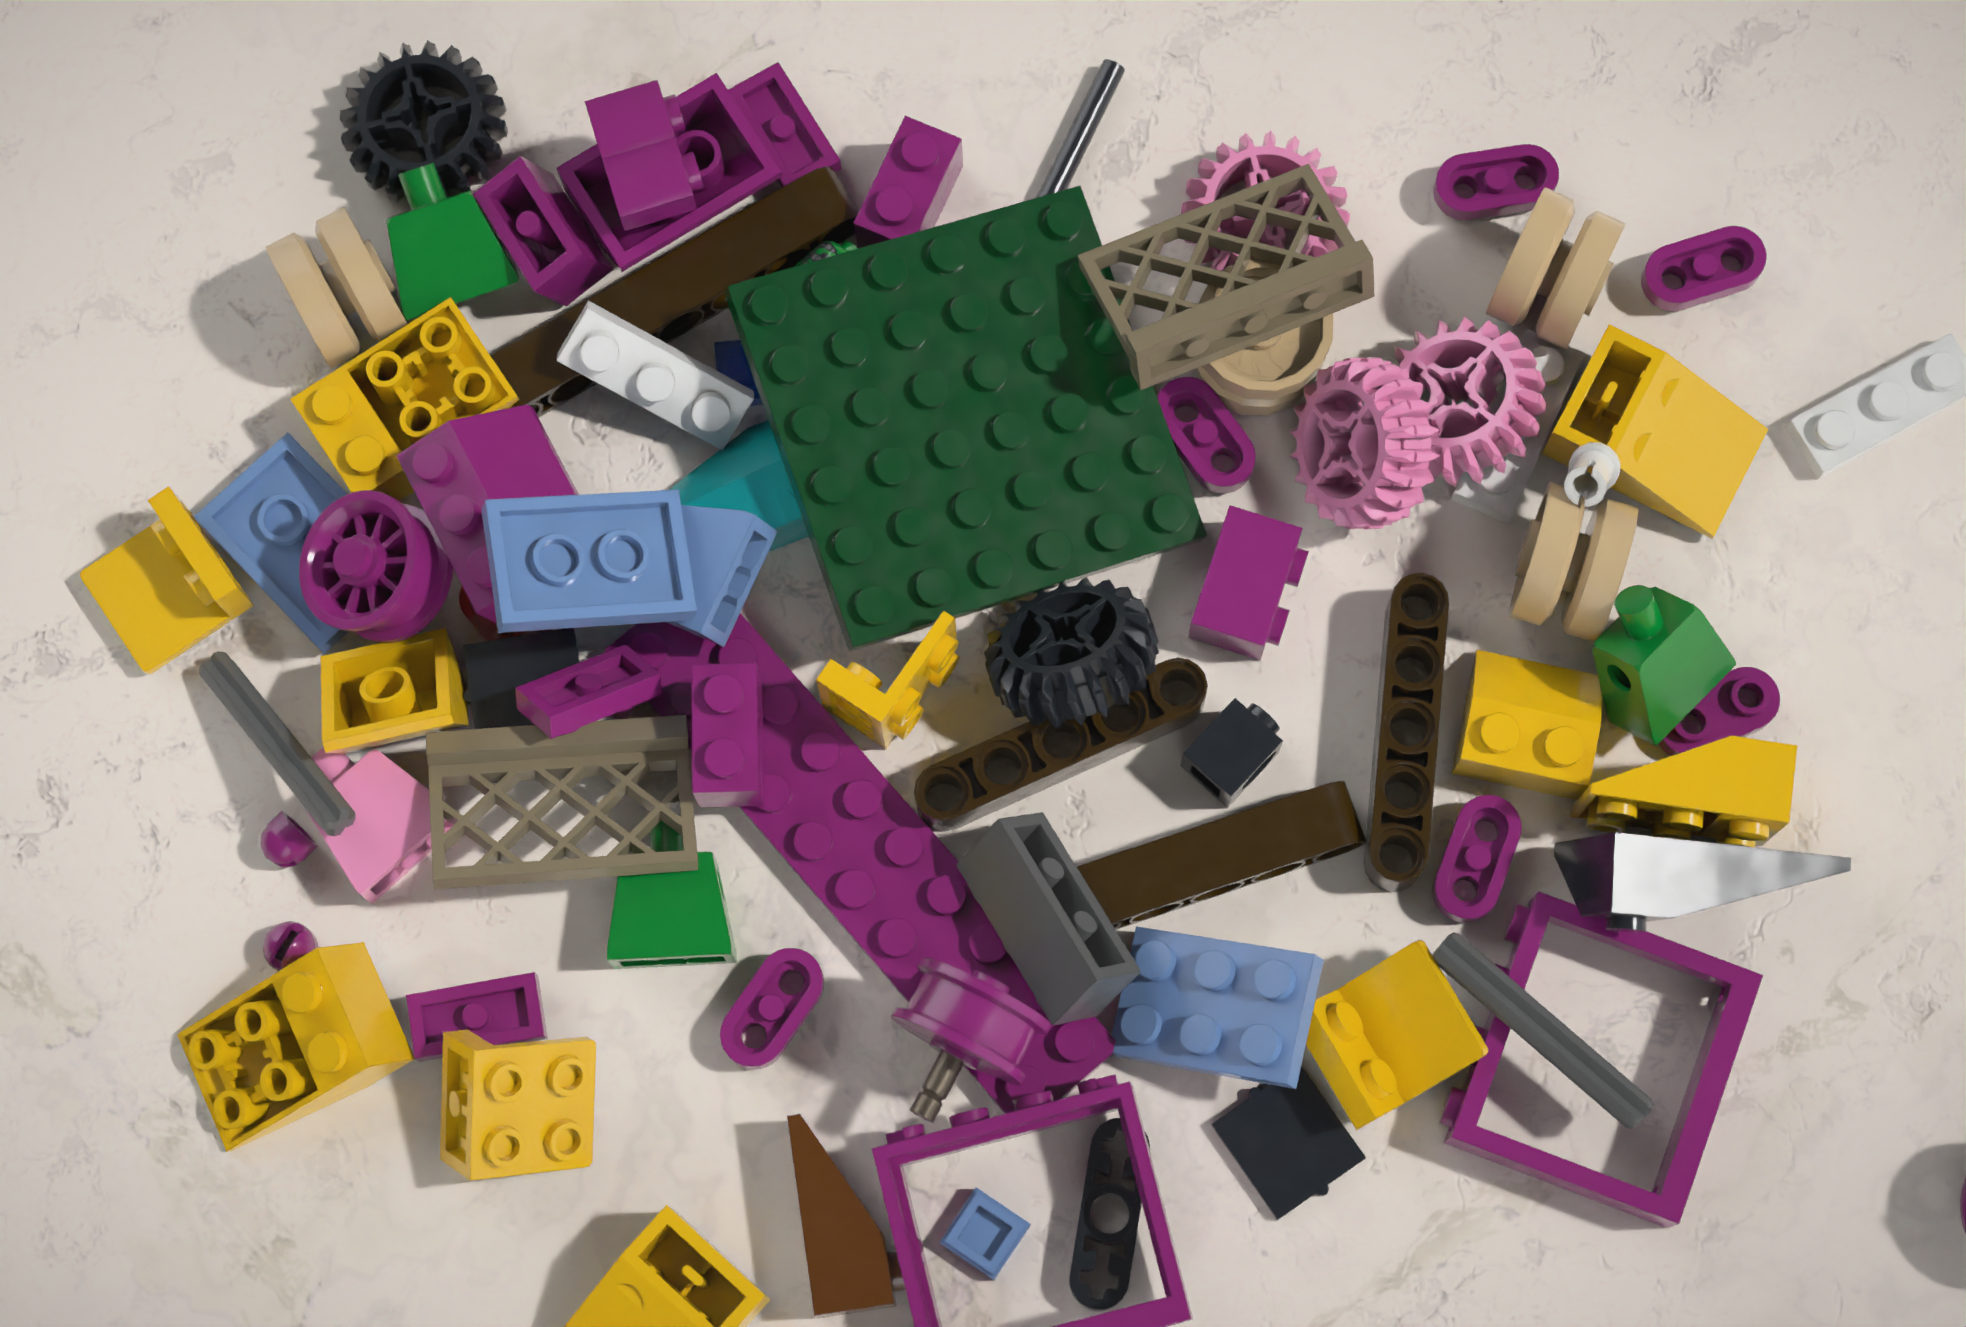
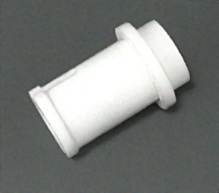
M1589 442L1581 445L1573 452L1569 460V473L1564 481V490L1567 497L1578 505L1581 496H1587L1584 504L1585 507L1596 505L1603 499L1606 491L1616 483L1620 474L1619 458L1609 446L1602 443ZM1589 466H1593L1592 474L1587 471Z

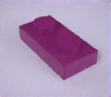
M779 62L728 90L782 171L783 176L777 179L782 188L821 167H832L835 173L842 169L841 160Z
M626 644L515 688L517 709L551 739L573 733L580 727L617 712L627 711L639 703L662 695L661 673Z
M535 972L406 995L414 1057L418 1062L443 1058V1032L469 1030L492 1045L548 1039L539 977Z

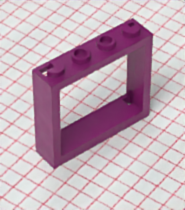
M1538 891L1531 898L1527 907L1520 904L1516 905L1511 922L1508 924L1504 935V940L1514 943L1506 967L1495 964L1524 990L1548 922L1721 986L1652 1192L1477 1126L1511 1029L1491 1011L1484 1028L1475 1025L1488 1047V1054L1470 1064L1471 1067L1463 1089L1452 1086L1444 1103L1445 1108L1439 1122L1449 1127L1444 1143L1662 1227L1670 1228L1678 1225L1682 1218L1763 975L1647 931L1642 933L1606 930V919L1583 917L1580 915L1575 904Z
M1115 1074L1099 1079H1088L1077 1084L1079 1095L1056 1101L1053 1100L1051 1091L1030 1094L1013 1100L1014 1112L990 1118L987 1107L965 1111L949 1117L951 1128L926 1134L924 1124L904 1127L902 1130L885 1134L887 1145L872 1148L915 1327H942L904 1166L1115 1111L1119 1113L1166 1297L1052 1327H1168L1194 1320L1134 1087L1130 1081L1118 1084Z

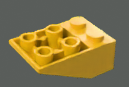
M450 297L293 396L290 400L351 492L362 490L378 491L401 501L414 493V490L396 455L447 421L512 407L519 398Z
M1609 324L1542 454L1569 467V460L1573 452L1581 445L1589 442L1607 445L1617 454L1620 461V474L1616 483L1610 488L1713 539L1768 428L1667 352ZM1589 466L1587 471L1592 474L1593 466Z
M1729 736L1591 783L1572 806L1570 817L1587 819V828L1606 833H1623L1626 831L1627 825L1652 829L1651 836L1690 840L1691 835L1714 838L1716 843L1747 847L1763 846L1790 823L1798 745Z
M364 942L315 948L177 1034L226 1152L242 1147L359 1092L415 1059Z
M666 1205L620 1255L564 1327H747L771 1299L683 1217Z

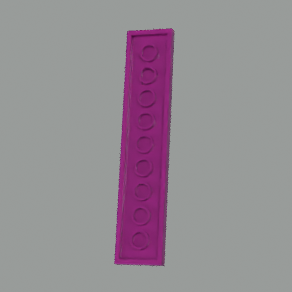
M741 613L724 647L666 622L635 624L605 649V652L626 644L661 673L662 695L649 699L647 702L659 716L686 715L688 749L691 753L692 664L757 663L763 679L764 806H738L908 1003L923 977V974L917 969V965L922 957H928L951 965L970 975H973L976 970L995 978L1010 988L1008 993L1010 996L1026 1004L1050 1022L1045 1012L1038 1005L1033 992L1012 957L1005 950L1003 942L982 907L973 897L970 887L956 866L959 861ZM1096 1017L1052 1025L1047 1035L1036 1034L1019 1066V1069L1025 1074L1021 1086L1007 1083L977 1069H971L964 1065L963 1067L1001 1111L1006 1114L1015 1111L1013 1100L1030 1094L1051 1091L1054 1101L1065 1098L1077 1087L1078 1083L1088 1078L1113 1056L1112 1053L1116 1040Z

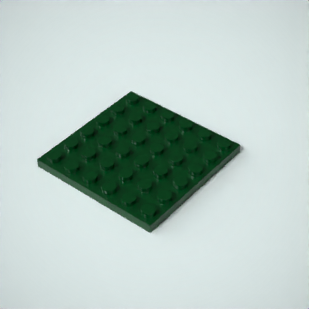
M1081 185L727 286L724 292L849 652L933 626L943 611L956 619L1035 594L1040 590L1044 591L1057 587L1060 583L1067 584L1199 542L1207 536L1154 387L1151 386L1140 390L1131 373L1129 358L1079 267L1078 255L1102 246ZM1110 266L1100 269L1104 279L1115 282ZM1116 299L1117 303H1118L1119 306H1120L1121 303H1122V300Z

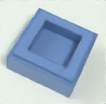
M976 1187L939 1243L995 1281L1031 1224Z

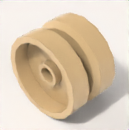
M1544 187L1504 269L1486 314L1515 327L1525 320L1537 294L1547 298V302L1535 326L1537 338L1566 350L1583 314L1590 316L1614 263L1609 261L1626 223L1600 211H1595L1587 216L1574 244L1568 242L1563 238L1575 214L1574 200Z
M345 206L316 220L315 233L328 257L327 260L318 263L304 237L294 232L265 247L290 298L330 368L359 354L360 340L347 317L348 315L357 311L370 336L378 341H382L407 325L402 312L391 292L396 290L370 240L363 241Z
M1252 258L1243 277L1259 281L1278 273L1281 265ZM1234 265L1228 266L1223 272L1231 273ZM1207 285L1198 304L1219 297L1223 289ZM1333 313L1193 369L1194 376L1207 383L1227 409L1240 415L1268 416L1292 408L1305 396L1304 385L1314 383L1318 370H1321L1333 341Z
M1549 482L1535 520L1532 519L1520 551L1515 570L1517 579L1511 599L1509 617L1541 626L1553 614L1561 591H1565L1567 593L1561 616L1565 634L1595 642L1602 634L1615 602L1631 550L1639 510L1637 507L1605 498L1593 511L1585 534L1580 533L1585 510L1583 495L1577 505L1567 497L1563 485Z

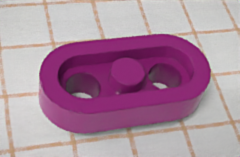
M1521 144L1457 154L1447 159L1439 168L1433 186V195L1440 210L1447 216L1457 220H1474L1532 211L1544 187L1555 191L1559 180V168L1554 157L1546 149L1533 144ZM1519 175L1529 176L1533 179L1535 187L1522 189L1515 183L1514 178ZM1465 184L1473 189L1475 195L1464 199L1457 196L1453 188L1456 185Z
M1727 226L1658 248L1649 257L1642 271L1641 287L1646 298L1656 307L1666 311L1684 310L1750 288L1757 281L1765 267L1767 259L1766 249L1759 236L1745 227ZM1724 256L1734 257L1740 264V270L1729 271L1725 269L1721 264L1720 258ZM1666 274L1677 276L1682 282V287L1679 289L1666 287L1662 281V276Z
M1179 377L1168 382L1160 390L1157 398L1178 456L1196 480L1209 491L1231 493L1242 488L1249 481L1253 473L1256 458L1255 449L1249 437L1207 383L1194 377ZM1181 406H1189L1197 412L1198 416L1192 422H1182L1176 418L1174 412ZM1217 455H1226L1233 460L1234 467L1229 471L1221 472L1212 466L1211 460Z
M1740 667L1731 670L1688 713L1699 719L1701 723L1700 733H1687L1679 722L1659 743V746L1668 755L1673 756L1729 736L1747 737L1762 730L1773 720L1779 710L1780 693L1775 681L1767 673L1754 667ZM1748 688L1754 691L1758 697V706L1748 708L1742 705L1738 699L1739 689Z
M1495 795L1475 797L1464 805L1456 817L1432 886L1436 906L1451 920L1462 923L1477 921L1486 916L1497 903L1522 830L1517 810L1511 803ZM1480 821L1492 823L1497 830V838L1490 842L1482 841L1475 833V824ZM1459 880H1466L1472 883L1476 890L1475 899L1471 901L1458 899L1453 891L1454 883Z
M784 948L772 953L760 966L725 1016L721 1025L720 1040L722 1047L734 1063L746 1069H762L772 1065L783 1054L821 999L824 991L823 972L819 963L811 954L798 948ZM794 972L803 976L804 986L800 992L788 995L781 991L780 982L786 974ZM751 1026H761L767 1033L765 1043L758 1048H749L743 1043L744 1032Z

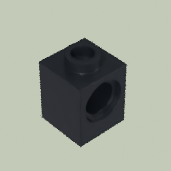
M1234 698L1183 752L1180 766L1228 808L1279 754L1283 740L1276 733L1280 730V727L1258 705L1251 703L1246 708L1240 701Z

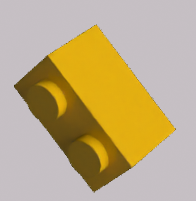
M446 628L416 634L399 642L377 643L320 656L322 745L327 753L345 754L367 748H376L385 744L424 736L426 732L447 731L469 725L468 707L464 699L466 682Z
M1477 649L1474 656L1452 774L1578 800L1590 786L1601 727L1602 692L1598 675Z

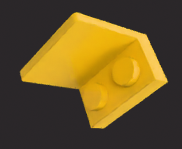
M169 486L147 500L160 519L80 573V578L141 670L146 674L154 673L254 606L189 508Z
M945 611L941 613L885 694L879 690L883 685L882 681L863 666L850 662L847 668H845L833 659H830L816 679L824 709L885 750L895 736L902 740L906 739L923 714L924 708L918 704L931 684L941 688L951 676L960 660V656L955 654L959 644L956 636L955 617Z
M1422 940L1409 944L1337 990L1315 999L1306 1041L1309 1051L1356 1131L1488 1054V1047L1427 945Z
M469 1030L443 1032L440 1160L470 1181L589 1167L593 1159L596 1042L588 1037L492 1045Z

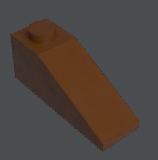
M801 1114L787 1116L814 1316L819 1319L897 1307L895 1292L906 1290L897 1252H889L887 1239Z

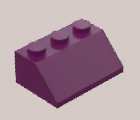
M717 73L676 96L686 131L675 134L681 155L689 152L694 153L704 186L703 189L693 191L697 210L624 231L598 144L556 167L567 197L598 245L621 272L783 176L777 163Z
M528 404L447 421L396 455L476 613L497 623L482 518V507L485 500L579 495L534 408Z

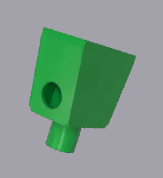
M434 162L398 174L411 210L388 217L386 223L405 320L425 314L450 297L456 304L519 282V276L514 264L483 209L474 197L472 190L446 198Z
M1634 585L1625 588L1617 595L1614 605L1619 617L1595 640L1592 652L1609 722L1657 746L1733 669L1736 661L1703 612L1694 604L1658 587L1648 588L1643 585Z
M660 821L649 832L650 848L655 852L683 850L682 835L663 821ZM697 852L698 870L618 876L607 945V961L614 969L737 963V952L719 866L713 852Z

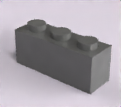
M1043 812L998 819L956 865L970 887L973 897L982 907L1003 942L1005 950L1012 957L1033 992L1038 1005L1045 1012L1052 1025L1097 1016L1141 972Z

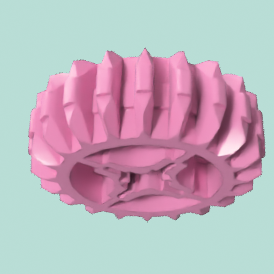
M1272 131L1265 134L1262 146L1255 147L1253 140L1245 133L1239 139V152L1236 153L1230 146L1222 142L1217 147V162L1203 158L1198 165V174L1201 178H1191L1188 180L1186 195L1191 200L1182 203L1181 214L1216 201L1226 190L1240 181L1245 180L1246 188L1269 180L1270 177L1274 178L1309 164L1347 227L1350 219L1348 211L1340 208L1346 203V189L1344 187L1332 186L1338 174L1335 166L1317 170L1321 158L1318 148L1309 151L1302 157L1297 154L1299 140L1296 136L1287 141L1286 148L1276 147V138ZM1304 189L1279 198L1275 209L1305 216L1311 201ZM1234 216L1221 221L1217 232L1247 239L1255 220ZM1267 224L1259 243L1285 249V232L1289 229L1273 226V231H1271L1270 224ZM1309 235L1301 253L1319 257L1339 248L1335 241ZM1184 240L1186 243L1197 244ZM1209 247L1202 264L1213 261L1211 269L1223 271L1228 266L1236 263L1239 254Z
M1464 316L1457 331L1451 332L1448 325L1439 320L1436 336L1427 339L1426 335L1415 330L1414 341L1417 346L1411 351L1395 347V358L1399 363L1398 367L1408 368L1409 379L1423 383L1422 394L1427 389L1430 393L1428 403L1434 405L1428 416L1429 425L1439 429L1431 437V449L1440 457L1430 461L1428 466L1434 480L1442 473L1446 482L1456 487L1462 473L1468 472L1473 481L1481 484L1484 474L1483 468L1493 465L1495 470L1505 474L1506 462L1503 457L1509 452L1525 457L1526 447L1521 437L1539 436L1540 426L1535 417L1546 413V402L1542 394H1540L1545 390V381L1541 372L1536 370L1537 362L1533 353L1527 350L1526 347L1522 348L1518 337L1511 333V331L1501 335L1497 325L1492 324L1489 320L1477 331L1473 321L1468 320ZM1506 378V391L1503 402L1496 414L1493 415L1489 405L1498 394L1496 387ZM1446 396H1448L1450 399H1452V404H1451V405H1450V403L1448 402ZM1468 398L1470 399L1474 408L1467 404ZM1461 399L1464 400V401H1463L1462 403H1460V404H1457V405H1456V403H1455V402H1457V401H1459V400H1461Z
M1378 357L1346 358L1343 361L1335 362L1333 366H1329L1327 369L1318 370L1316 381L1304 385L1306 401L1294 406V410L1300 419L1298 427L1289 431L1297 440V450L1289 457L1299 462L1300 470L1295 478V482L1307 486L1305 502L1318 506L1319 518L1335 521L1336 526H1345L1347 529H1381L1384 525H1392V522L1408 518L1410 508L1424 502L1421 487L1434 482V478L1428 469L1429 462L1440 457L1431 449V437L1439 429L1429 425L1428 416L1434 405L1420 400L1423 383L1409 379L1408 368L1398 367L1395 364H1391L1390 361H1384Z

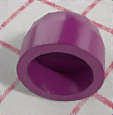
M282 810L267 824L261 834L260 847L264 856L280 867L298 865L318 847L312 837Z
M293 921L283 922L274 926L266 934L263 944L266 961L277 971L318 948V941L313 932L304 925ZM295 931L298 935L289 946L281 962L275 957L290 932Z

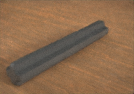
M218 651L213 653L209 660L202 662L199 667V675L327 835L338 836L346 827L353 825L356 817L355 811L226 652Z
M1453 932L1448 935L1434 951L1433 957L1444 972L1624 1127L1632 1129L1638 1126L1653 1107V1101L1649 1096L1459 933Z

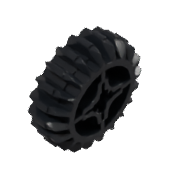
M427 40L421 55H414L411 47L402 42L400 48L402 58L391 62L388 55L379 52L377 60L381 67L380 70L375 73L370 69L360 67L358 75L365 87H346L347 92L345 96L353 107L340 110V121L344 128L348 129L341 134V141L346 151L353 152L349 161L355 172H366L365 180L371 189L377 191L386 186L385 192L389 199L397 203L405 195L398 174L433 162L446 198L448 197L447 189L457 186L460 193L471 190L467 178L471 175L479 179L488 180L490 172L483 160H501L503 152L499 143L495 140L507 137V125L504 120L500 119V117L505 115L507 109L503 98L495 95L498 90L495 79L489 74L482 75L483 70L478 60L471 57L462 62L459 49L454 48L453 45L439 57L435 44ZM425 87L445 88L459 94L463 99L454 101L452 95L435 97L427 93ZM403 95L401 102L395 108L386 111L396 99ZM421 105L428 117V127H426L427 143L420 132V121L422 120ZM463 136L461 141L452 150L444 154L447 145L453 139ZM394 147L396 152L412 150L422 156L423 162L404 161L389 155L384 149Z
M1087 577L1083 578L1076 586H1067L1065 583H1060L1055 590L1049 592L1038 591L1037 597L1030 601H1015L1016 612L1003 614L998 617L999 628L987 634L989 647L984 651L986 658L985 667L989 675V681L995 696L999 697L1002 705L1010 709L1014 718L1026 716L1032 726L1040 725L1044 721L1049 720L1055 729L1061 727L1066 720L1075 719L1082 726L1086 717L1097 713L1107 718V710L1112 705H1129V692L1146 689L1145 676L1156 671L1155 659L1159 653L1157 647L1158 636L1149 610L1144 607L1142 600L1134 597L1129 587H1119L1116 589L1110 579L1093 586Z

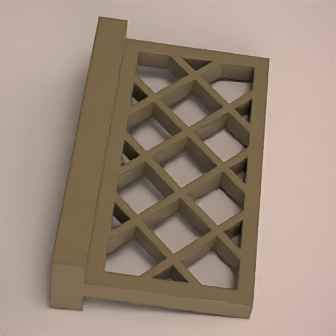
M1309 164L1078 255L1079 267L1129 358L1131 373L1140 390L1375 297L1373 256L1362 239L1355 241ZM1304 189L1311 201L1305 216L1275 209L1279 198ZM1234 216L1255 220L1247 239L1217 232L1221 221ZM1267 224L1297 231L1289 250L1259 243ZM1309 235L1335 241L1339 248L1319 257L1301 253ZM1176 239L1197 243L1189 262L1162 256L1159 253L1164 244ZM1209 247L1239 254L1231 273L1201 266ZM1251 258L1281 265L1278 273L1259 281L1243 277ZM1118 262L1139 266L1130 286L1104 279L1100 269ZM1151 270L1181 277L1172 297L1143 289ZM1193 281L1223 289L1219 297L1201 304L1184 300ZM1116 299L1122 300V303H1121L1120 306H1119V304L1117 303ZM1135 304L1164 312L1161 320L1134 331L1127 321Z
M686 715L600 720L580 727L573 733L560 735L553 739L549 738L536 725L426 732L434 890L698 870ZM677 771L678 785L661 802L637 785L649 772ZM602 776L615 787L596 806H593L572 790L584 777ZM536 780L550 791L530 811L507 795L519 781ZM472 785L483 793L484 796L463 816L444 802L443 787ZM626 795L650 812L631 832L625 830L606 815ZM561 799L585 816L565 837L541 821ZM678 803L680 806V816L672 811ZM495 804L519 821L498 842L475 825ZM444 819L453 825L446 833ZM660 821H663L682 835L683 850L655 852L641 840ZM595 825L620 842L607 856L589 857L575 845ZM530 830L554 847L540 861L523 862L509 851ZM464 835L488 851L473 866L446 867V852Z

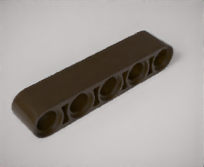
M1425 573L1410 574L1397 583L1387 604L1384 619L1364 867L1370 882L1377 888L1387 892H1400L1411 887L1426 867L1429 856L1449 598L1443 583L1434 576ZM1410 596L1421 597L1430 604L1433 616L1427 620L1420 621L1411 619L1403 612L1400 601ZM1407 657L1418 659L1427 669L1428 678L1420 683L1405 681L1396 671V661ZM1399 719L1413 721L1422 731L1423 741L1413 746L1400 744L1393 738L1390 732V724ZM1397 781L1409 784L1417 794V805L1410 809L1394 807L1385 796V786ZM1389 844L1403 846L1412 857L1411 870L1405 873H1394L1386 869L1380 861V848Z
M1177 657L1156 664V671L1145 676L1146 689L1129 692V705H1119L1132 710L1137 718L1135 726L1128 731H1112L1105 726L1101 718L1102 715L1098 713L1086 717L1082 726L1075 719L1066 720L1057 729L1049 720L1036 726H1032L1029 721L939 761L922 771L916 780L914 796L918 815L926 825L934 830L950 831L958 829L1183 728L1195 721L1203 710L1208 687L1205 673L1199 665L1184 658ZM1181 680L1191 686L1195 697L1186 705H1171L1161 696L1160 688L1168 681ZM1059 731L1068 732L1079 743L1076 753L1063 759L1054 758L1043 747L1045 739L1052 733ZM996 758H1010L1018 764L1021 773L1012 783L999 785L986 777L984 772L987 765ZM938 784H952L962 793V799L958 806L943 812L937 811L928 805L926 796L930 789Z
M1336 781L1076 867L1115 930L1340 856L1363 846L1367 841L1345 781Z

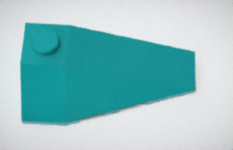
M768 420L747 428L730 441L723 451L720 449L669 489H679L681 505L743 510L756 515L778 531L769 552L809 537Z

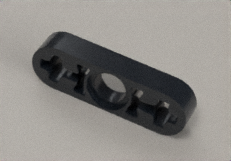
M1113 1118L1101 1124L1091 1140L1069 1276L1070 1290L1075 1300L1083 1307L1093 1311H1105L1115 1307L1122 1301L1128 1290L1142 1204L1137 1183H1135L1134 1191L1114 1183L1094 1185L1095 1172L1109 1177L1112 1158L1111 1154L1101 1151L1102 1141H1113L1116 1131H1123L1120 1118ZM1146 1134L1147 1141H1148V1145H1149V1149H1150L1149 1139H1148V1136H1147V1134ZM1127 1157L1124 1162L1122 1179L1135 1178L1130 1157ZM1102 1196H1116L1127 1205L1129 1211L1128 1223L1117 1233H1103L1091 1221V1206ZM1086 1237L1103 1245L1125 1244L1124 1257H1119L1115 1253L1110 1252L1107 1270L1109 1275L1118 1278L1117 1289H1106L1103 1299L1091 1298L1090 1286L1080 1283L1081 1272H1092L1097 1255V1250H1083Z

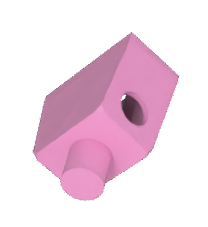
M323 747L312 759L355 811L356 817L353 825L346 827L338 836L327 835L311 815L310 817L353 887L361 896L373 904L431 853L429 790L377 749L368 752L354 764L346 754L327 753ZM444 819L446 833L453 825Z

